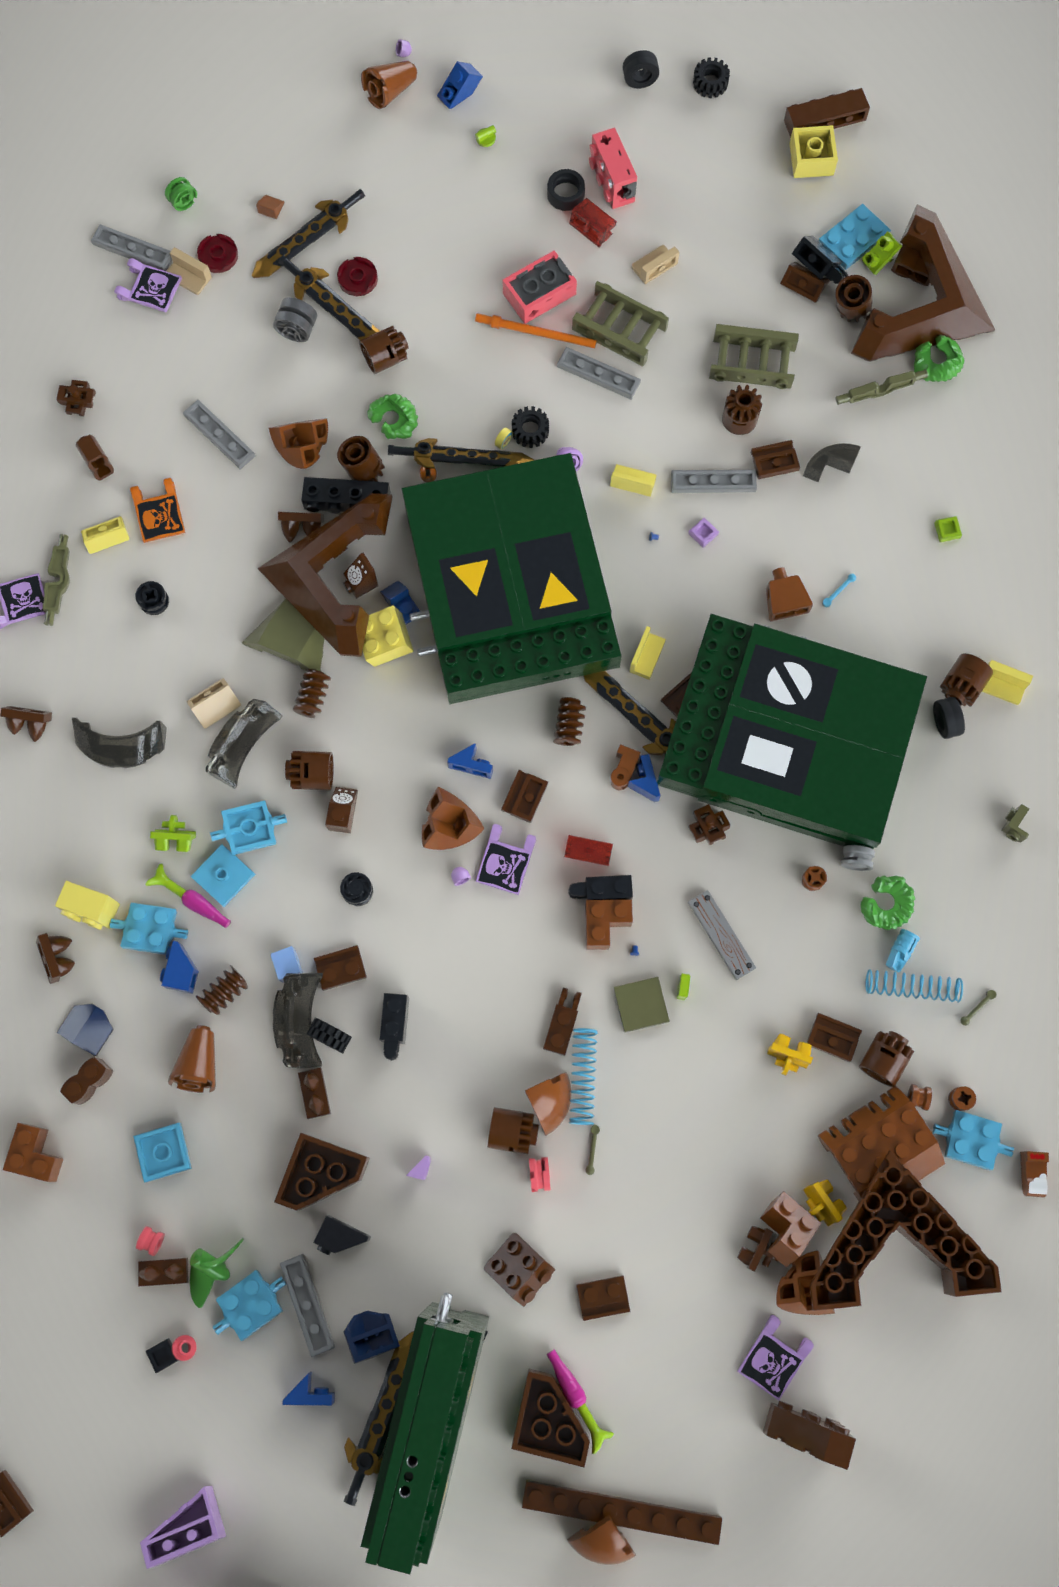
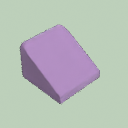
M425 1156L406 1176L425 1180L431 1157Z

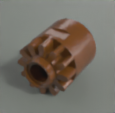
M850 275L839 282L835 296L840 317L847 318V322L855 319L857 323L859 318L863 317L866 319L867 313L872 311L873 303L870 282L860 275Z
M394 326L359 341L363 356L374 374L408 359L406 350L409 347L406 338L401 331L397 332Z
M738 385L736 391L730 390L722 414L723 425L729 432L736 435H744L750 433L756 427L762 408V395H756V388L749 391V385H746L745 389L742 390V387Z
M353 436L346 439L340 445L337 452L338 461L352 480L378 482L377 477L383 476L381 470L385 466L367 438Z
M963 653L958 657L940 685V688L943 689L941 692L945 694V698L955 697L960 706L968 705L971 707L992 677L993 670L979 657Z
M293 751L291 753V759L286 760L285 778L291 781L290 787L292 789H332L334 775L332 752Z
M880 1031L872 1041L859 1068L878 1082L889 1087H895L914 1051L910 1046H907L909 1041L900 1034L889 1031V1033Z
M494 1107L487 1148L528 1154L529 1146H536L539 1124L533 1123L534 1114Z

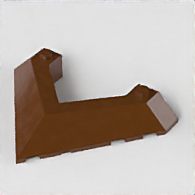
M917 204L900 243L917 250L921 259L923 258L930 284L934 287L937 294V301L893 317L873 308L866 317L851 351V354L869 362L916 350L918 346L925 342H930L932 344L931 347L936 346L935 339L940 335L950 337L952 340H961L977 334L995 331L937 214Z
M370 494L257 568L341 656H362L369 615L360 605H341L318 572L324 568L323 565L330 559H335L348 549L347 546L355 539L359 540L364 535L385 536L393 498L392 494Z
M889 1150L810 1283L812 1310L861 1306L859 1279L864 1274L863 1271L871 1260H874L882 1250L885 1241L891 1233H894L896 1230L941 1268L944 1294L959 1297L1002 1292L999 1268L981 1251L978 1244L957 1225L954 1218L921 1186L922 1184Z

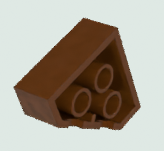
M300 1133L274 1203L296 1211L315 1204L362 1181L370 1158Z
M528 1369L511 1449L585 1468L590 1444L588 1434L568 1403L554 1376L549 1373Z
M779 1401L778 1405L771 1402L763 1433L766 1436L775 1440L780 1438V1441L801 1452L808 1451L810 1455L815 1456V1458L848 1470L856 1438L849 1434V1429L841 1425L840 1422L827 1417L825 1421H822L821 1417L817 1416V1414L802 1409V1413L792 1410L793 1405Z

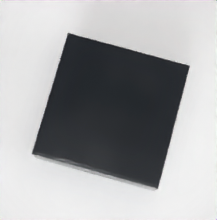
M169 1338L146 1350L155 1373L179 1361L173 1356L172 1343Z

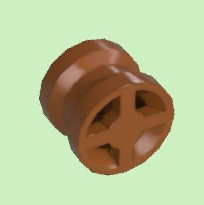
M819 866L809 867L802 876V884L809 891L819 890L827 881L825 870Z
M911 1084L908 1098L915 1107H921L922 1110L928 1111L932 1101V1088H919L917 1085Z
M959 1087L949 1093L948 1101L953 1109L965 1111L973 1108L976 1104V1094L969 1087Z

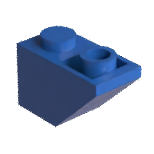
M457 61L437 97L449 109H452L474 93L483 76L470 63Z
M173 941L172 946H169L166 952V959L168 961L166 968L162 969L160 975L161 986L166 989L193 994L199 971L183 945Z

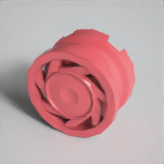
M543 1157L541 1160L529 1159L532 1192H538V1189L550 1191L548 1157Z

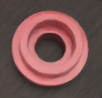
M179 1336L172 1344V1353L177 1360H189L196 1352V1342L191 1336ZM184 1343L188 1345V1351L186 1353L182 1351V1345Z

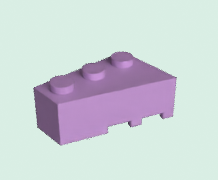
M204 1486L199 1493L140 1542L147 1569L157 1567L227 1537L213 1487Z

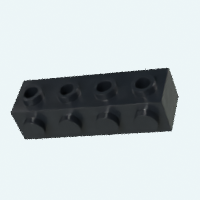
M304 477L301 501L304 509L310 512H319L320 510L338 514L346 511L370 494H390L391 491L389 482Z

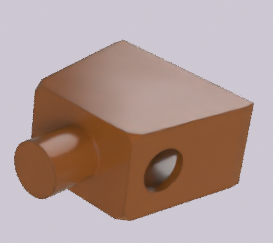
M784 567L773 570L774 580L770 581L766 588L770 622L809 613L813 603L798 575L787 577Z

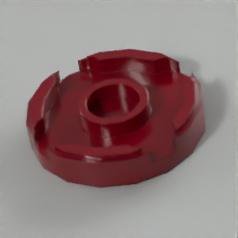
M216 234L217 236L212 237L211 235L207 236L200 242L197 248L199 261L208 265L212 273H223L230 270L238 260V249L235 242L229 236L223 234Z
M363 257L347 259L339 266L337 272L338 283L341 289L348 295L356 297L372 292L378 282L377 270L373 262Z

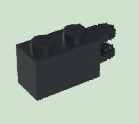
M803 236L791 253L820 280L829 279L833 283L839 284L842 279L848 276L847 272L840 266L842 261L814 236Z
M632 876L586 877L585 882L572 883L568 889V894L572 899L632 900Z
M384 993L380 1041L384 1043L383 1053L385 1058L392 1061L398 1058L400 1044H405L409 997L404 994Z

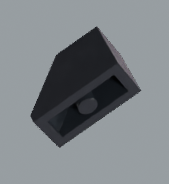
M327 1215L313 1243L318 1245L317 1250L330 1255L331 1252L338 1253L368 1242L371 1236Z

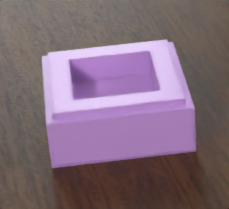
M703 518L689 530L688 534L704 548L719 534V531Z

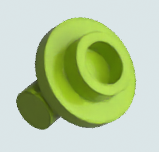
M494 125L480 129L475 134L476 141L480 146L489 147L495 143L496 129Z

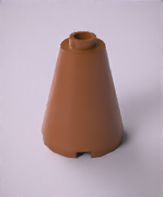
M410 61L366 68L361 73L363 90L368 91L370 95L368 100L378 109L385 108L417 78V68Z
M198 1025L196 1028L191 1029L169 1076V1085L172 1086L174 1082L177 1083V1088L180 1090L203 1093L204 1088H210L209 1092L215 1090L214 1033L210 1031V1027Z

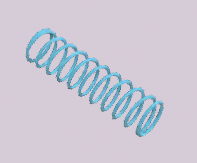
M871 969L868 970L865 986L867 994H873L876 990L879 995H882L885 991L888 996H891L894 991L897 997L901 996L903 992L906 998L912 993L915 999L921 994L923 999H927L930 996L932 1000H936L939 997L942 1001H945L949 998L951 1002L956 1000L958 1003L963 996V981L961 978L956 979L955 998L951 1000L949 994L951 987L950 977L947 978L946 997L942 999L940 993L942 986L941 976L938 977L937 996L933 998L931 992L933 984L932 975L929 977V992L926 997H924L922 991L924 983L923 974L920 976V991L917 996H915L913 990L915 982L914 973L911 975L909 995H906L904 988L906 981L905 972L902 975V989L899 995L896 992L895 986L897 979L896 971L893 974V988L890 994L887 991L886 985L887 971L884 973V987L881 993L878 990L879 971L876 970L875 985L872 992L873 974ZM869 972H870V987H869V980H868ZM960 982H961V993H960V998H959V1000H958L957 996H958V993H959Z
M576 1028L573 1029L574 1032L594 1034L573 1035V1038L594 1041V1043L573 1044L572 1046L593 1050L594 1052L574 1053L572 1056L588 1058L594 1061L572 1063L574 1066L593 1070L571 1072L572 1075L592 1079L571 1081V1084L591 1087V1089L571 1090L570 1092L592 1098L571 1099L570 1102L592 1107L570 1109V1112L590 1116L570 1118L569 1123L594 1125L593 1122L580 1121L582 1119H591L594 1115L579 1110H589L595 1107L593 1104L580 1101H588L595 1098L594 1095L582 1093L595 1089L592 1085L584 1084L585 1082L596 1080L594 1076L583 1074L595 1072V1067L583 1064H591L597 1061L593 1057L584 1055H591L597 1052L596 1049L586 1046L597 1043L595 1039L587 1037L597 1035L598 1031L595 1029Z

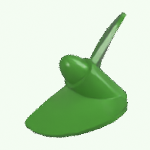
M244 1238L219 1258H215L201 1248L192 1254L190 1258V1292L192 1300L198 1308L203 1307L215 1280L225 1281L230 1278V1272L226 1268L225 1262L239 1247Z

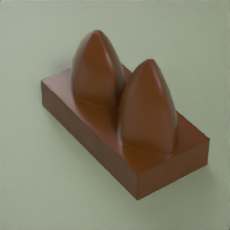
M278 512V520L281 521V528L285 538L291 543L299 531L300 522H302L303 530L308 536L320 528L321 523H324V514Z
M7 706L1 708L0 717H5L7 727L13 735L21 730L26 720L29 735L36 742L42 736L46 722L52 720V712Z
M45 933L38 935L36 944L49 983L52 984L59 982L60 977L70 972L75 964L74 961L68 958H55V955L60 954L69 947L72 939L63 936L48 937V934Z
M322 1068L299 1072L298 1076L307 1119L331 1114Z
M188 1258L138 1262V1287L189 1283Z

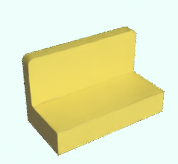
M616 464L611 475L610 486L651 497L657 475Z
M646 626L631 662L630 673L650 680L666 639L651 634V627Z
M991 660L988 665L992 668L993 675L982 692L1019 705L1025 689L1031 684L1033 675Z

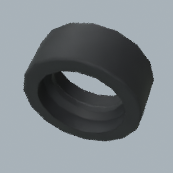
M561 169L554 172L549 177L547 183V197L550 204L562 211L578 208L585 197V181L583 177L571 169ZM561 183H570L577 187L578 192L571 197H562L555 193L554 188Z

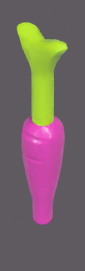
M162 863L158 865L155 876L148 879L145 884L146 886H165L181 897L184 906L203 917L219 923L224 928H227L231 923L229 919L224 917L198 892L185 890L170 880L163 869Z
M554 1349L546 1355L553 1366L559 1385L571 1407L577 1408L588 1427L592 1439V1454H596L601 1448L604 1439H610L614 1433L599 1428L585 1404L586 1395L584 1390Z

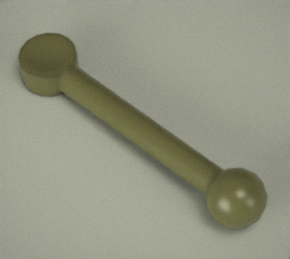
M989 990L986 993V997L966 1017L961 1018V1024L968 1025L970 1019L989 1000L996 998V992Z
M597 1125L591 1127L592 1141L589 1164L585 1169L588 1175H592L595 1172L593 1162L597 1134L600 1132V1128Z

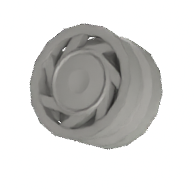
M858 845L843 847L844 859H841L842 867L857 871H870L873 869L874 863L872 858L875 855L873 849Z

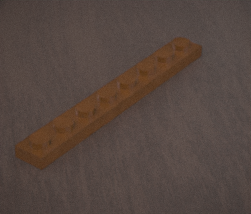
M526 1480L522 1503V1508L593 1522H599L609 1515L614 1524L619 1527L719 1545L722 1526L721 1516Z

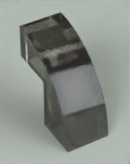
M841 443L821 449L810 459L803 476L819 482L825 465L850 474L861 446Z

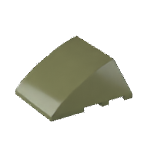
M287 599L242 642L243 645L257 651H265L300 666L302 670L314 669L321 671L324 638Z

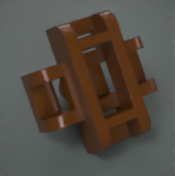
M72 380L71 386L59 385L56 400L59 404L66 405L65 412L67 415H72L73 413L84 416L86 408H93V397H95L96 391L90 388L88 381Z
M708 804L693 811L697 822L689 825V830L692 832L696 843L707 840L708 844L712 845L720 839H726L724 831L730 828V823L723 810L714 814Z

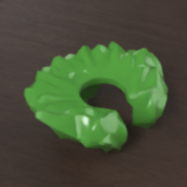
M940 335L935 339L936 348L945 353L946 361L936 364L931 360L930 348L932 344L930 342H925L918 346L914 354L916 357L914 372L926 369L928 377L924 378L926 382H946L953 377H957V373L961 372L963 368L964 357L958 343L950 337Z
M387 394L369 405L367 414L368 419L372 423L381 422L384 413L387 411H394L399 415V420L395 424L388 425L386 421L384 422L381 432L385 434L387 439H396L397 437L402 439L410 438L412 431L418 426V415H416L415 405H412L411 401L406 397H402L399 394Z
M882 876L875 879L874 884L871 885L872 890L875 893L890 894L894 898V906L890 910H883L873 898L863 897L861 912L866 922L885 930L897 929L903 923H908V919L911 918L914 912V900L916 899L914 889L905 882L906 879L904 877Z

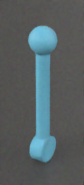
M855 574L848 575V579L829 598L823 600L822 604L824 607H829L832 600L850 582L856 580Z

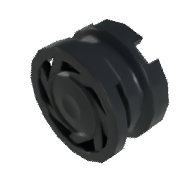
M148 581L137 588L135 599L146 614L159 615L167 609L169 596L161 584Z
M354 872L346 875L342 880L340 892L347 903L354 906H363L371 900L373 886L365 874Z

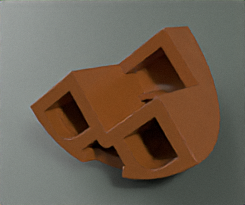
M327 418L289 423L270 427L269 432L277 451L284 460L296 468L305 469L312 466L320 458L319 452L321 447L327 443L328 421Z
M438 787L426 808V811L430 814L426 824L422 825V844L424 848L433 850L456 848L476 838L484 830V827L476 814L462 800Z
M567 1072L525 1090L545 1136L552 1133L563 1122L571 1104V1084Z
M818 1250L800 1256L792 1263V1267L787 1274L781 1277L776 1294V1305L780 1309L803 1315L835 1314L834 1309L812 1310L810 1283L823 1263Z
M609 1515L587 1531L582 1528L567 1539L568 1543L578 1554L598 1564H619L636 1556L622 1532H619Z

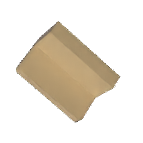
M661 245L634 262L632 269L644 284H647L677 265L680 252L675 246L668 250L665 245Z
M174 247L170 252L173 263L167 272L181 276L182 280L179 285L199 295L212 278L208 265Z
M224 678L186 701L204 728H208L241 706V703Z

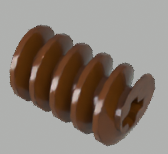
M306 669L307 672L303 674L304 680L300 683L302 688L298 690L299 697L295 700L298 705L293 707V711L305 717L315 718L314 713H321L322 711L316 706L324 705V702L319 697H326V693L321 691V689L329 688L324 681H330L331 677L318 670Z
M563 697L559 701L561 704L558 707L559 714L557 715L559 722L556 723L555 728L557 730L554 733L556 739L553 740V743L563 746L581 744V740L575 737L582 735V732L577 730V728H582L584 724L578 720L585 719V715L579 713V711H585L586 707L581 705L579 699Z
M230 965L232 973L226 970L223 971L225 979L219 976L216 977L218 985L209 984L211 992L205 989L202 990L204 998L196 995L198 1001L210 1013L219 1015L220 1010L218 1006L226 1009L227 1004L225 1000L233 1002L232 994L241 995L239 987L245 990L248 989L245 979L232 965Z

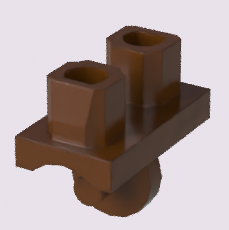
M751 1226L747 1238L758 1243L755 1251L753 1252L742 1246L737 1256L751 1271L755 1272L762 1255H765L762 1265L767 1268L771 1260L779 1262L765 1250L773 1233L768 1228L763 1230L759 1227Z

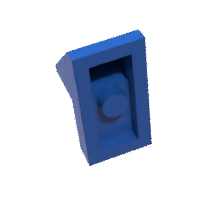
M396 581L380 591L389 606L394 605L401 611L405 625L411 622V613L420 612L410 597L408 588L400 581Z
M476 743L448 758L447 763L450 769L491 779L493 774V765H490L489 761L484 759L474 760L477 750Z
M650 755L640 756L639 763L636 765L639 777L643 776V778L629 781L628 787L649 800L658 802L661 795Z
M309 1372L283 1399L282 1405L332 1406L335 1403V1392H329L327 1387L314 1388V1392H311L312 1372Z

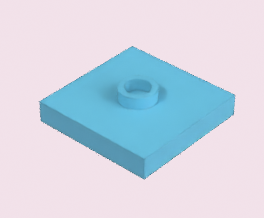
M221 844L190 877L225 907L256 874Z
M180 1122L133 1136L144 1183L192 1169Z

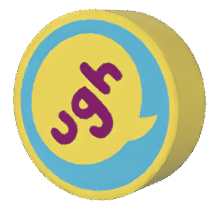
M503 428L495 439V446L503 450L511 441L513 432L508 428Z

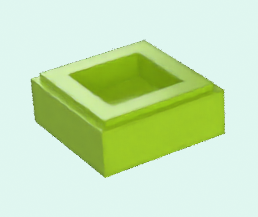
M957 516L935 521L934 524L940 542L962 537Z
M682 973L679 977L677 999L685 1000L688 997L691 977L689 974Z

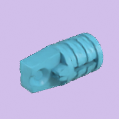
M901 929L891 948L886 966L900 973L908 959H910L920 938L908 930Z

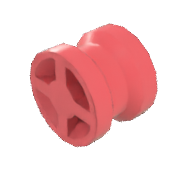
M146 1226L138 1238L136 1249L140 1251L146 1250L149 1255L155 1256L163 1243L165 1234L162 1232L156 1233L152 1231L151 1227Z

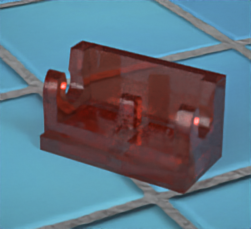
M588 198L572 209L569 222L571 226L598 247L611 237L613 233L610 230L617 223L616 220Z
M569 835L564 857L609 866L613 844Z

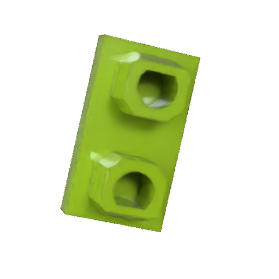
M887 231L884 236L877 240V244L862 257V261L873 274L877 275L888 262L894 260L893 256L901 249L902 245L893 237L891 232Z
M171 815L169 821H162V828H169V830L155 829V831L150 832V838L154 839L155 850L168 851L170 840H177L176 851L188 852L191 849L192 840L196 838V831L178 830V828L185 829V822H178L177 815Z

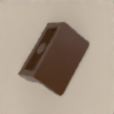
M793 262L789 264L780 284L816 303L830 280H820L808 268Z

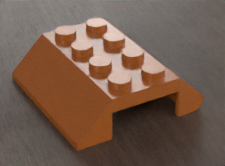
M897 1086L889 1089L887 1094L883 1093L880 1095L882 1103L888 1108L885 1111H882L875 1102L871 1101L868 1103L869 1108L864 1105L848 1116L849 1120L846 1117L842 1119V1126L849 1133L846 1136H843L834 1125L829 1128L831 1134L825 1130L818 1135L825 1150L832 1153L856 1192L853 1194L858 1201L889 1150L892 1151L897 1157L896 1159L918 1181L945 1164L941 1149L934 1135L911 1100Z

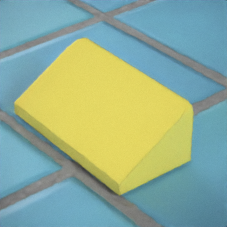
M122 517L111 519L81 531L83 542L90 554L129 540Z

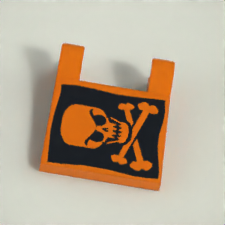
M171 478L163 480L167 494L143 500L142 492L138 486L130 488L144 543L186 533L175 484Z

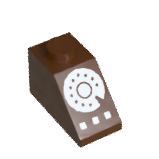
M363 552L343 573L345 578L343 585L349 594H354L356 599L378 587L375 570Z
M341 787L335 788L329 802L325 823L329 831L351 834L358 790Z

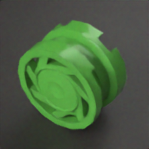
M178 177L167 185L165 197L177 211H184L195 203L193 199L194 197L197 198V191L185 177Z

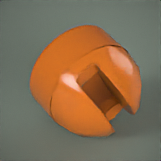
M422 466L420 478L427 483L433 482L437 477L436 469ZM426 469H430V476H426Z

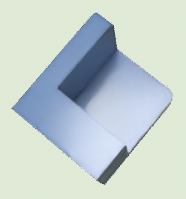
M292 946L271 953L279 981L283 983L304 975L296 950Z

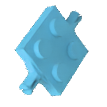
M264 800L221 811L224 821L223 829L210 832L212 841L226 838L232 855L276 845L274 826L287 823L285 814L272 817Z
M131 903L125 921L111 919L110 928L123 930L120 945L123 949L166 955L169 944L174 937L183 939L188 937V930L175 928L177 911L171 908Z
M955 1110L952 1122L948 1128L937 1124L933 1126V1134L946 1137L947 1146L944 1157L991 1171L994 1169L995 1158L998 1153L1012 1157V1151H1014V1147L1000 1144L1002 1123Z
M255 1270L218 1297L216 1301L223 1311L224 1319L212 1326L216 1330L215 1333L219 1335L230 1326L235 1330L239 1339L244 1341L282 1313L283 1310L277 1302L275 1293L287 1285L284 1278L280 1276L272 1284L264 1281L259 1271Z

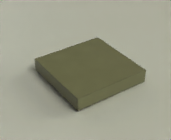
M659 977L614 987L624 1033L670 1022Z

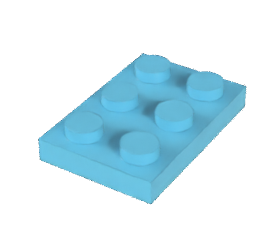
M861 204L819 238V241L842 261L840 265L847 270L877 244V240L881 236H884L887 231L890 232L891 230L864 204Z

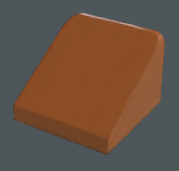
M265 195L257 202L256 207L258 213L277 219L285 202Z

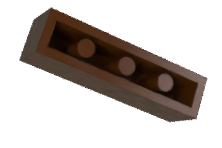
M862 88L852 89L844 93L832 94L825 98L791 105L786 109L784 122L791 138L793 128L833 126L836 129L866 121L870 106Z

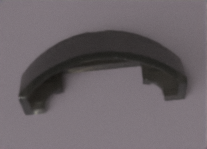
M258 699L249 701L243 711H237L226 722L215 738L208 754L211 760L206 766V772L235 789L241 767L248 753L258 739L273 724L279 721L283 715L266 701Z
M72 718L77 747L92 761L111 768H131L146 763V760L156 754H160L165 749L167 728L162 721H156L148 728L131 735L107 736L92 731L89 723L81 722L78 718Z
M287 973L283 978V989L277 990L273 1007V1033L276 1047L281 1048L283 1051L282 1061L286 1067H322V1061L317 1053L314 1040L306 1033L311 1026L313 999L318 984L323 978V973Z

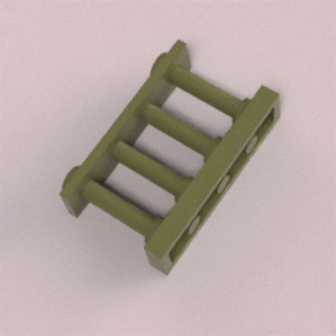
M597 281L594 294L597 298L585 315L576 312L572 318V330L589 339L597 340L596 343L643 367L648 358L649 350L646 349V346L658 328L666 332L669 317L614 290L610 285ZM605 300L614 305V308L605 322L600 325L592 319ZM624 310L632 314V317L622 333L617 334L610 330L620 312ZM640 319L651 324L639 343L628 339Z
M716 324L713 342L720 343L717 365L711 364L709 379L719 382L732 381L773 386L779 389H791L795 374H787L790 351L795 352L799 334ZM728 344L740 345L738 368L726 366ZM749 346L761 348L759 370L746 369ZM769 349L781 350L779 373L767 371Z

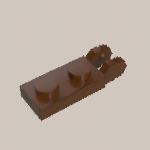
M563 987L558 1005L556 1004L543 1050L563 1056L566 1055L582 993L577 992L574 995L572 1009L567 1008L563 1005L568 995V989Z

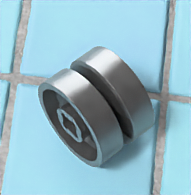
M284 298L273 322V327L280 335L289 340L306 342L310 337L312 327L318 315L316 310L308 303L296 298Z

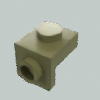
M1023 804L1016 809L1011 808L1005 817L1008 821L1002 828V831L1006 833L1010 840L1020 843L1029 836L1027 832L1018 827L1029 811V808Z

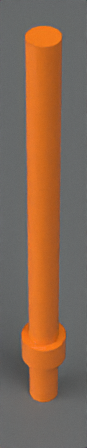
M477 313L475 322L488 324L496 329L501 327L590 348L596 347L597 340L509 321L501 319V316L497 315L491 317Z

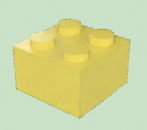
M833 126L793 128L789 145L794 178L834 176L838 157Z
M394 605L369 615L363 646L364 657L368 663L376 667L414 652L403 615Z
M65 881L55 904V907L62 910L61 915L79 923L80 921L86 923L88 926L101 930L102 927L110 929L111 919H114L120 903L108 895L69 881Z

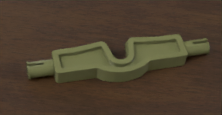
M924 369L915 373L914 371L890 376L880 386L874 381L850 389L848 393L836 396L837 405L845 402H850L851 404L868 398L884 396L894 390L913 385L915 381L927 378V370Z
M63 534L59 535L58 546L53 547L52 557L48 566V574L60 578V580L45 583L43 610L46 613L44 624L47 626H53L54 616L60 612L62 595L67 591L70 583L67 570L70 554L67 547L69 537L65 534L64 537Z

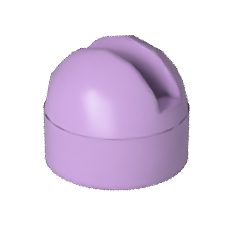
M399 39L396 44V55L408 57L412 52L411 45L408 41Z
M457 867L452 871L451 877L455 886L462 885L471 879L469 872L463 867Z

